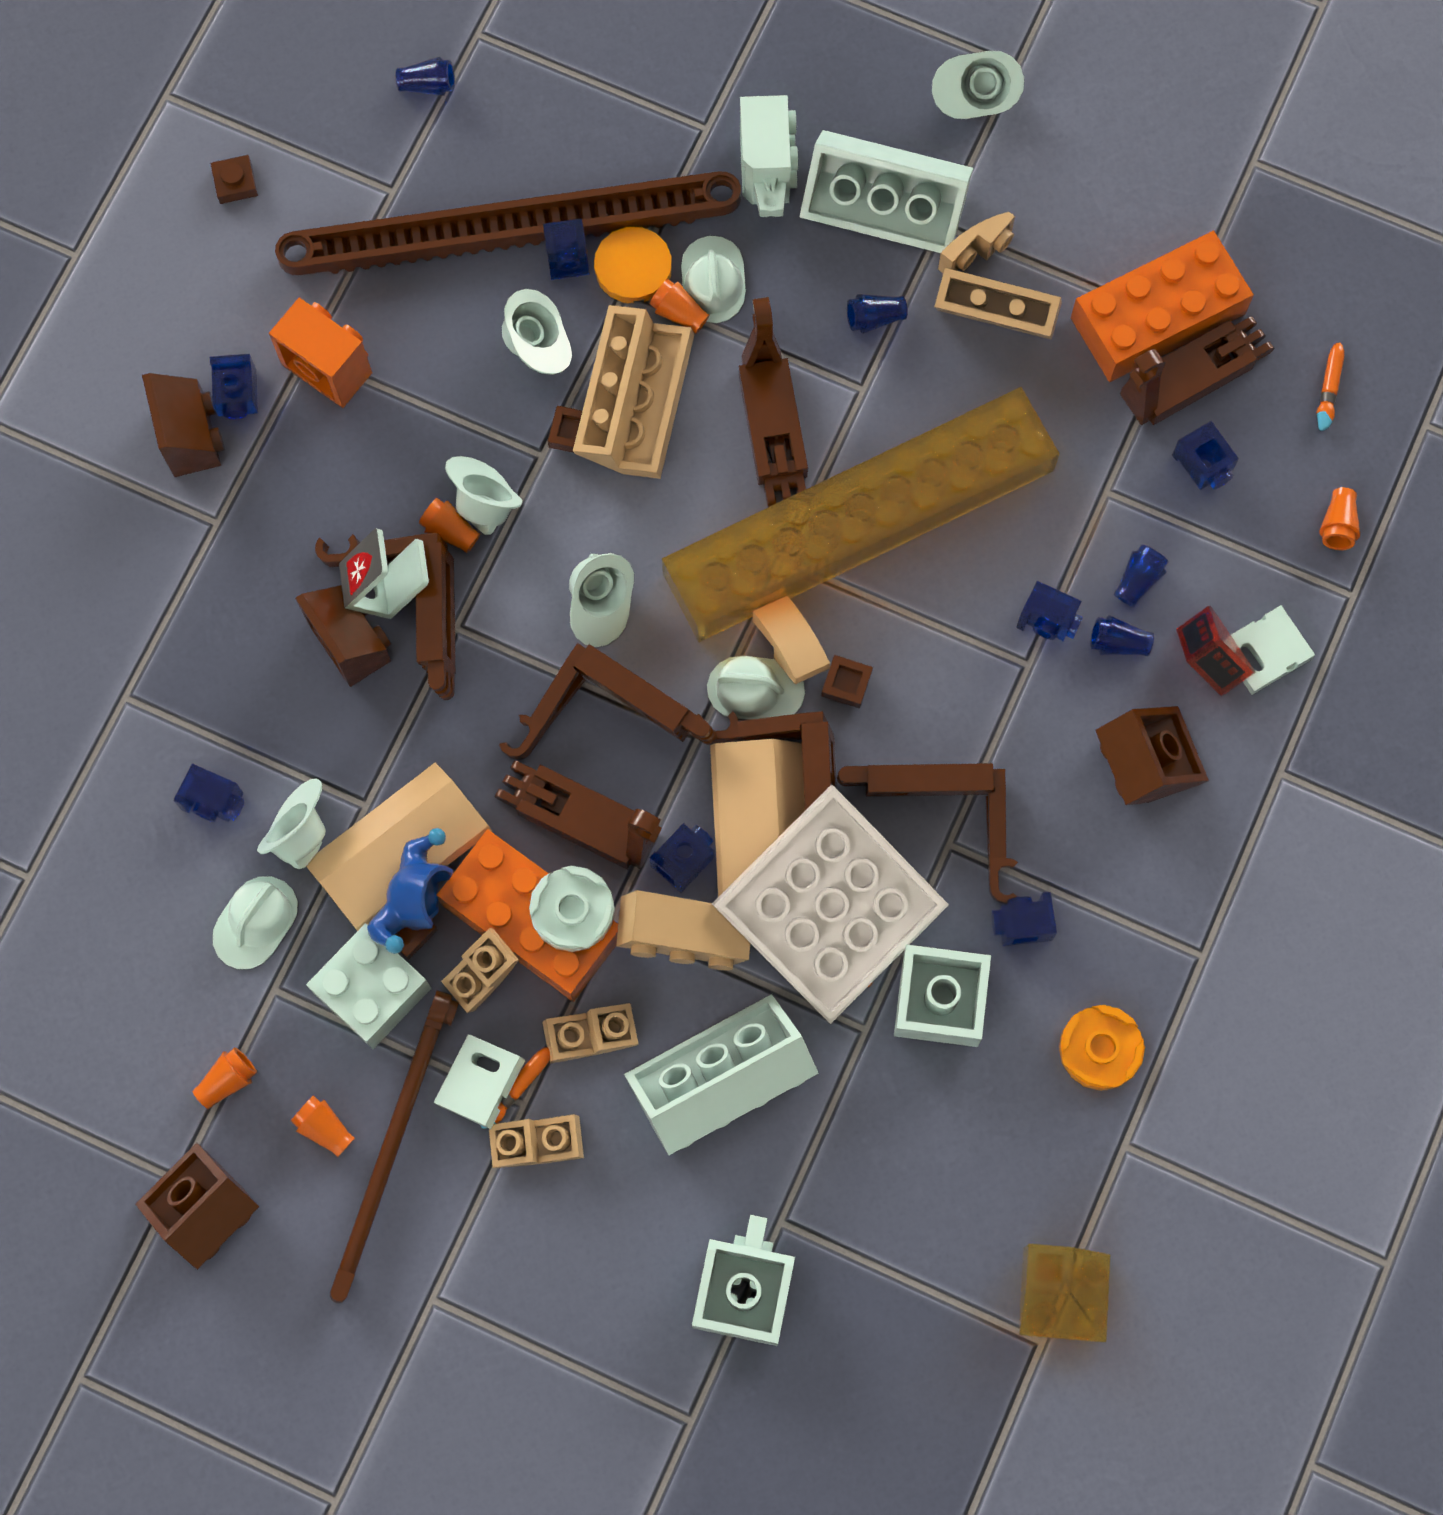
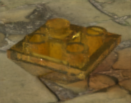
M1040 1244L1026 1245L1023 1248L1019 1335L1105 1343L1107 1339L1110 1254L1074 1247Z

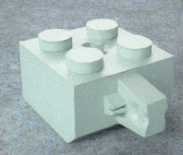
M788 95L740 97L742 196L751 204H757L760 217L783 216L784 204L789 203L790 188H797L796 110L788 111Z
M750 1215L746 1237L735 1235L733 1244L709 1240L692 1322L693 1329L774 1346L778 1345L795 1257L772 1252L773 1243L763 1241L767 1218ZM742 1281L749 1282L750 1290L756 1292L755 1298H748L746 1304L738 1303L737 1295L731 1293L732 1287L739 1288Z

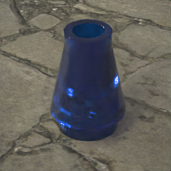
M436 57L408 67L396 69V85L399 92L411 91L444 96L446 92L454 90L455 75L451 60H442L441 57Z
M857 294L855 299H849L847 302L849 326L852 331L860 330L863 334L895 321L905 320L908 315L904 296L890 297Z
M1142 544L1137 551H1132L1114 596L1123 603L1135 607L1139 599L1167 573L1164 568L1169 561L1156 550Z
M1108 615L1107 618L1098 617L1091 633L1090 645L1091 649L1099 650L1100 655L1149 656L1154 644V633L1144 631Z

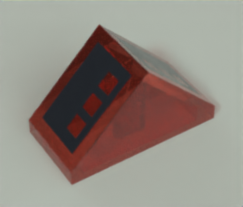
M1207 606L1176 629L1187 663L1220 696L1225 695L1256 673L1211 606Z

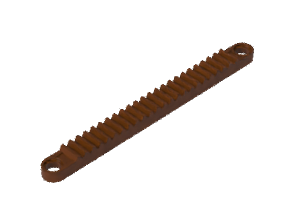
M718 171L298 230L286 233L280 237L275 246V253L280 267L288 274L306 275L327 271L338 274L342 269L352 272L356 267L366 270L371 265H377L378 267H384L387 263L400 265L405 260L415 263L419 258L430 261L434 256L444 259L449 254H454L458 257L462 256L464 252L477 254L479 250L483 249L487 252H492L497 247L508 250L511 245L522 248L526 243L536 246L541 241H547L548 243H554L557 239L569 241L575 236L585 239L589 234L600 237L603 232L611 233L624 227H643L647 229L649 226L654 225L656 228H662L667 223L677 226L681 221L692 224L696 219L724 216L734 212L741 202V185L733 174ZM717 186H726L732 190L733 194L726 201H717L711 196V191ZM300 245L307 250L305 257L297 262L288 260L285 257L287 250L292 246Z

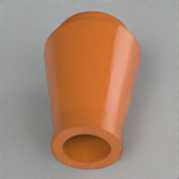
M669 279L662 283L649 305L656 309L655 314L681 326L691 327L695 334L701 330L710 316L678 281L674 284Z
M1341 487L1332 492L1330 505L1319 530L1323 544L1330 549H1351L1354 547L1355 541L1360 538L1356 504L1357 493L1353 489Z
M435 498L419 520V524L425 528L424 533H438L444 542L458 547L466 553L471 550L481 535L465 518L458 514L456 508L448 500L443 502L439 498Z
M234 1047L229 1053L222 1052L209 1072L192 1092L205 1108L210 1109L219 1101L251 1084V1077L257 1073V1070L247 1056Z
M314 1095L291 1119V1122L298 1128L295 1132L326 1148L337 1157L355 1139L347 1131L325 1099L320 1102Z

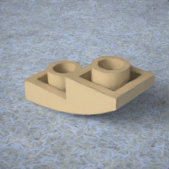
M1010 212L993 216L959 235L941 252L938 270L944 273L945 268L956 271L960 268L964 271L971 265L977 254L987 261L996 250L999 253L1003 252L1014 237L1012 228L1015 216Z
M788 595L753 611V623L774 647V659L794 684L830 669V662L821 644Z
M489 928L461 956L463 960L441 982L467 1013L475 1011L501 984L519 959L495 930Z
M630 1003L590 1009L587 1013L549 1018L542 1022L546 1044L550 1052V1063L589 1057L638 1045Z
M575 1114L541 1120L525 1119L493 1124L492 1128L489 1129L493 1168L526 1166L584 1158L580 1117Z

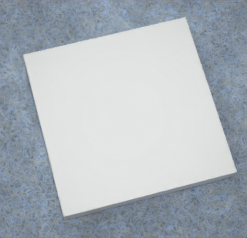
M830 785L712 903L830 1024L905 950L906 944L910 945L949 905L833 785Z

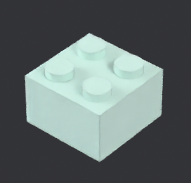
M365 923L306 985L349 1028L374 1049L432 988L427 980L398 953L388 952L386 946L373 941L368 934V925Z
M906 944L903 953L894 1036L978 1047L983 1034L991 955Z

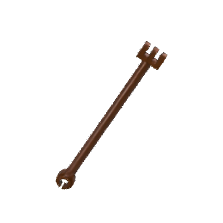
M439 990L435 993L330 1291V1298L335 1303L343 1302L348 1296L443 1023L451 1026L459 1004V1002L452 1000L453 995Z

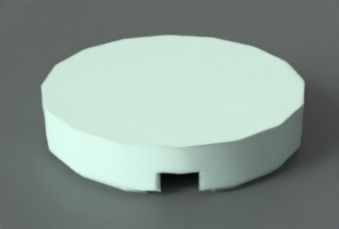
M576 866L563 867L541 878L532 892L529 906L533 927L541 939L555 949L570 952L589 949L601 941L612 926L615 911L611 891L602 877L588 868Z

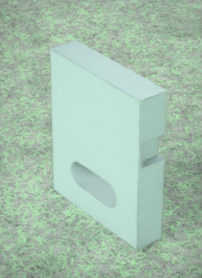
M1281 605L1265 614L1261 620L1256 623L1253 621L1221 640L1218 644L1245 672L1240 676V679L1251 695L1312 660L1315 656ZM1242 647H1246L1251 651L1261 666V671L1253 669L1242 653Z
M468 1034L434 1103L491 1129L500 1112L498 1106L502 1098H507L525 1060L518 1055ZM480 1057H486L500 1063V1067L496 1072H490L477 1066V1060Z

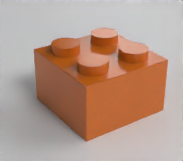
M299 297L269 332L280 363L341 408H344L372 374L367 358L369 355L362 343L364 339L351 326L345 324L341 327L332 321L331 314L320 304L313 302L310 305Z

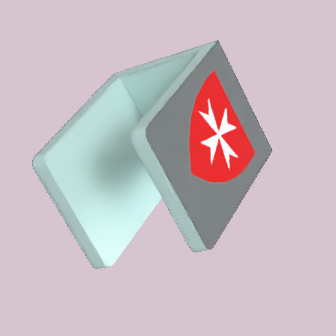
M377 528L339 563L344 607L388 619L393 618L429 583L423 541L415 539L387 565L383 531ZM374 589V599L365 597L368 592Z

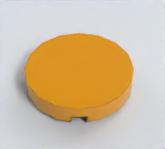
M624 227L611 232L601 241L595 253L594 271L600 288L611 298L623 303H634V301L641 300L645 302L652 299L666 279L670 280L672 256L666 242L657 233L643 227Z
M1097 1005L1085 1008L1072 1016L1062 1031L1059 1051L1062 1064L1071 1078L1084 1087L1102 1091L1118 1088L1133 1078L1142 1064L1145 1045L1138 1025L1131 1016L1119 1008Z

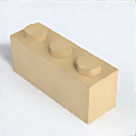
M945 268L934 307L941 312L1052 340L1062 299L1058 296Z
M640 890L621 896L616 946L631 949V955L652 958L656 957V953L670 955L669 961L679 964H693L695 960L707 961L708 968L715 970H733V965L749 960L750 942L712 903Z

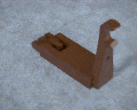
M769 297L752 299L754 327L742 354V365H739V381L758 485H764L768 508L776 507L774 492L781 491L784 506L792 505L790 489H797L799 503L808 502L804 478L808 477V465L788 358L782 359L780 347L773 333Z
M1252 316L1236 325H1233L1231 320H1228L1163 358L1156 349L1149 350L1137 357L1134 361L1139 368L1134 369L1130 373L1129 380L1122 387L1120 395L1141 425L1148 421L1155 425L1252 370L1256 361L1270 354L1274 347L1271 342H1266L1257 348L1254 346L1262 341L1266 335L1259 329L1247 336L1246 332L1257 325ZM1231 353L1235 359L1231 360L1229 354Z
M438 533L384 540L387 564L391 563L415 539L423 541L429 583L416 595L417 663L422 665L424 670H427L429 686L441 699L450 700L455 693L454 674H456L454 558L448 551V545ZM352 534L348 539L350 547L347 552L327 554L329 546L319 537L316 542L315 551L325 565L339 567V563L360 542Z
M577 643L532 716L519 715L520 723L524 726H529L530 729L529 734L520 747L513 749L507 742L500 743L499 746L510 758L520 760L528 757L550 725L586 681L582 676L682 742L690 734L702 743L711 745L717 740V734L707 721L589 644L585 648Z
M732 711L728 715L730 720L729 727L726 730L715 731L717 734L715 743L762 739H802L805 810L830 785L835 786L837 789L834 733L823 711L739 721L735 712Z
M513 761L510 769L522 775L523 778L519 780L506 774L502 783L516 791L512 795L505 790L498 789L495 798L516 808L518 816L627 870L630 865L639 869L642 868L662 829L658 826L661 821L660 818L641 809H635L634 811L541 764L535 770L519 761ZM538 798L543 800L541 807L535 805Z
M993 763L844 766L840 769L837 775L838 783L841 786H866V797L988 795L985 796L989 892L992 898L999 903L1007 904L1019 899L1014 893L1004 895L999 890L998 873L1000 868L1008 867L1012 869L1018 863L1014 859L1006 858L1005 769H993Z

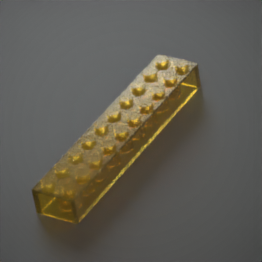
M1019 387L663 557V576L698 642H701L753 617V611L787 595L789 598L801 594L1053 472L1060 453L1022 387Z

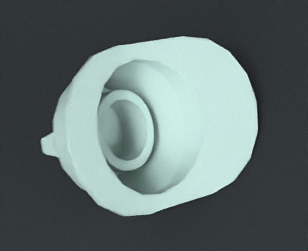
M1002 51L978 52L948 59L937 69L932 80V95L935 104L944 114L957 119H969L1007 111L1018 102L1024 89V75L1021 66L1012 56Z
M707 236L697 239L688 246L682 257V285L699 306L710 315L706 322L720 323L728 321L740 311L745 300L744 262L741 252L733 242L723 237Z
M531 289L516 291L508 298L504 308L505 319L502 324V338L505 345L513 354L519 356L529 368L539 373L554 375L563 372L570 365L572 352L557 307L546 295L539 291Z
M464 456L452 457L446 461L445 470L457 487L456 510L458 514L470 521L484 535H491L496 526L506 521L511 509H516L522 505V499L511 489L504 478L486 463Z
M612 553L602 555L590 554L587 559L580 562L572 571L569 580V590L572 594L570 625L575 637L585 645L590 644L593 647L608 645L616 640L626 627L634 584V572L630 563L621 555Z
M752 656L729 657L714 668L710 673L707 683L708 698L717 711L727 717L734 711L738 719L745 720L795 714L802 706L805 696L804 682L794 684L776 660Z
M315 778L306 781L287 798L269 832L258 845L257 851L260 854L272 852L281 860L297 869L305 868L316 855L326 832L325 826L315 810L322 791V782L319 779Z
M272 876L257 877L242 885L219 916L213 929V946L217 956L226 965L236 969H253L265 963L274 953L297 916L298 901L293 889L285 881Z

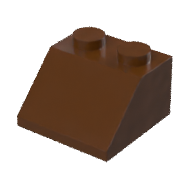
M154 373L142 375L158 448L174 477L221 466L218 452L225 449L219 427L212 428L210 416L216 414L211 392H203L198 380L193 378Z
M342 585L303 593L295 598L308 625L350 687L391 662L386 648L391 646V643L379 625L374 628L370 626L364 617L368 615L367 613L344 607Z
M1178 706L1132 709L1095 730L1100 741L1101 752L1108 760L1115 778L1116 789L1123 798L1125 805L1149 803L1209 781Z
M198 1143L135 1204L162 1239L197 1270L206 1260L215 1256L220 1246L238 1228L244 1226L249 1221L251 1215L259 1208V1205L244 1188Z

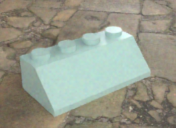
M822 130L814 146L799 217L941 253L955 240L973 168Z
M771 994L624 1075L668 1155H671L680 1149L690 1146L696 1140L716 1129L725 1127L731 1121L747 1112L765 1105L769 1100L789 1089L803 1084L806 1080L819 1073L803 1037Z

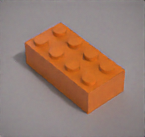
M1213 230L1076 298L1071 320L1110 383L1139 368L1134 360L1143 353L1156 349L1160 356H1163L1195 340L1226 321H1233L1245 315L1254 294Z
M487 829L454 871L451 878L447 880L436 896L441 906L481 935L489 928H493L519 959L518 962L574 1002L616 947L618 923L613 920L612 926L604 938L589 949L570 952L555 949L544 942L533 927L529 906L533 890L541 878L549 873Z

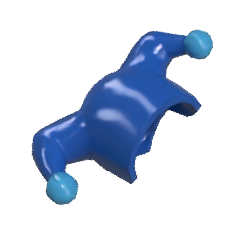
M440 828L432 829L429 835L410 840L405 844L399 871L388 884L387 902L367 926L370 938L386 946V950L393 954L401 952L404 947L403 939L394 934L405 927L412 930L431 929L433 927L431 919L439 912L438 898L436 896L438 884L440 881L449 880L453 874V869L445 865L428 863L427 861L428 850L433 845L438 846L445 843L446 835Z

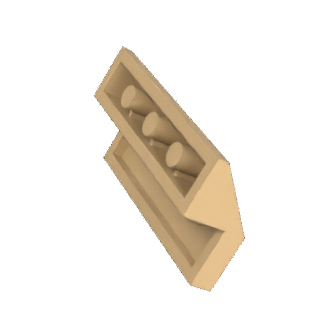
M608 306L573 452L576 455L621 474L661 479L695 335L691 327L653 323L646 309Z
M762 739L710 745L718 897L805 811L802 743L779 739Z
M435 762L316 853L306 867L358 931L365 923L368 925L386 904L388 884L399 871L403 848L408 841L427 836L432 829H442L446 835L445 843L438 846L433 845L427 852L428 863L448 866L474 846L487 829L491 832L492 830L454 781Z

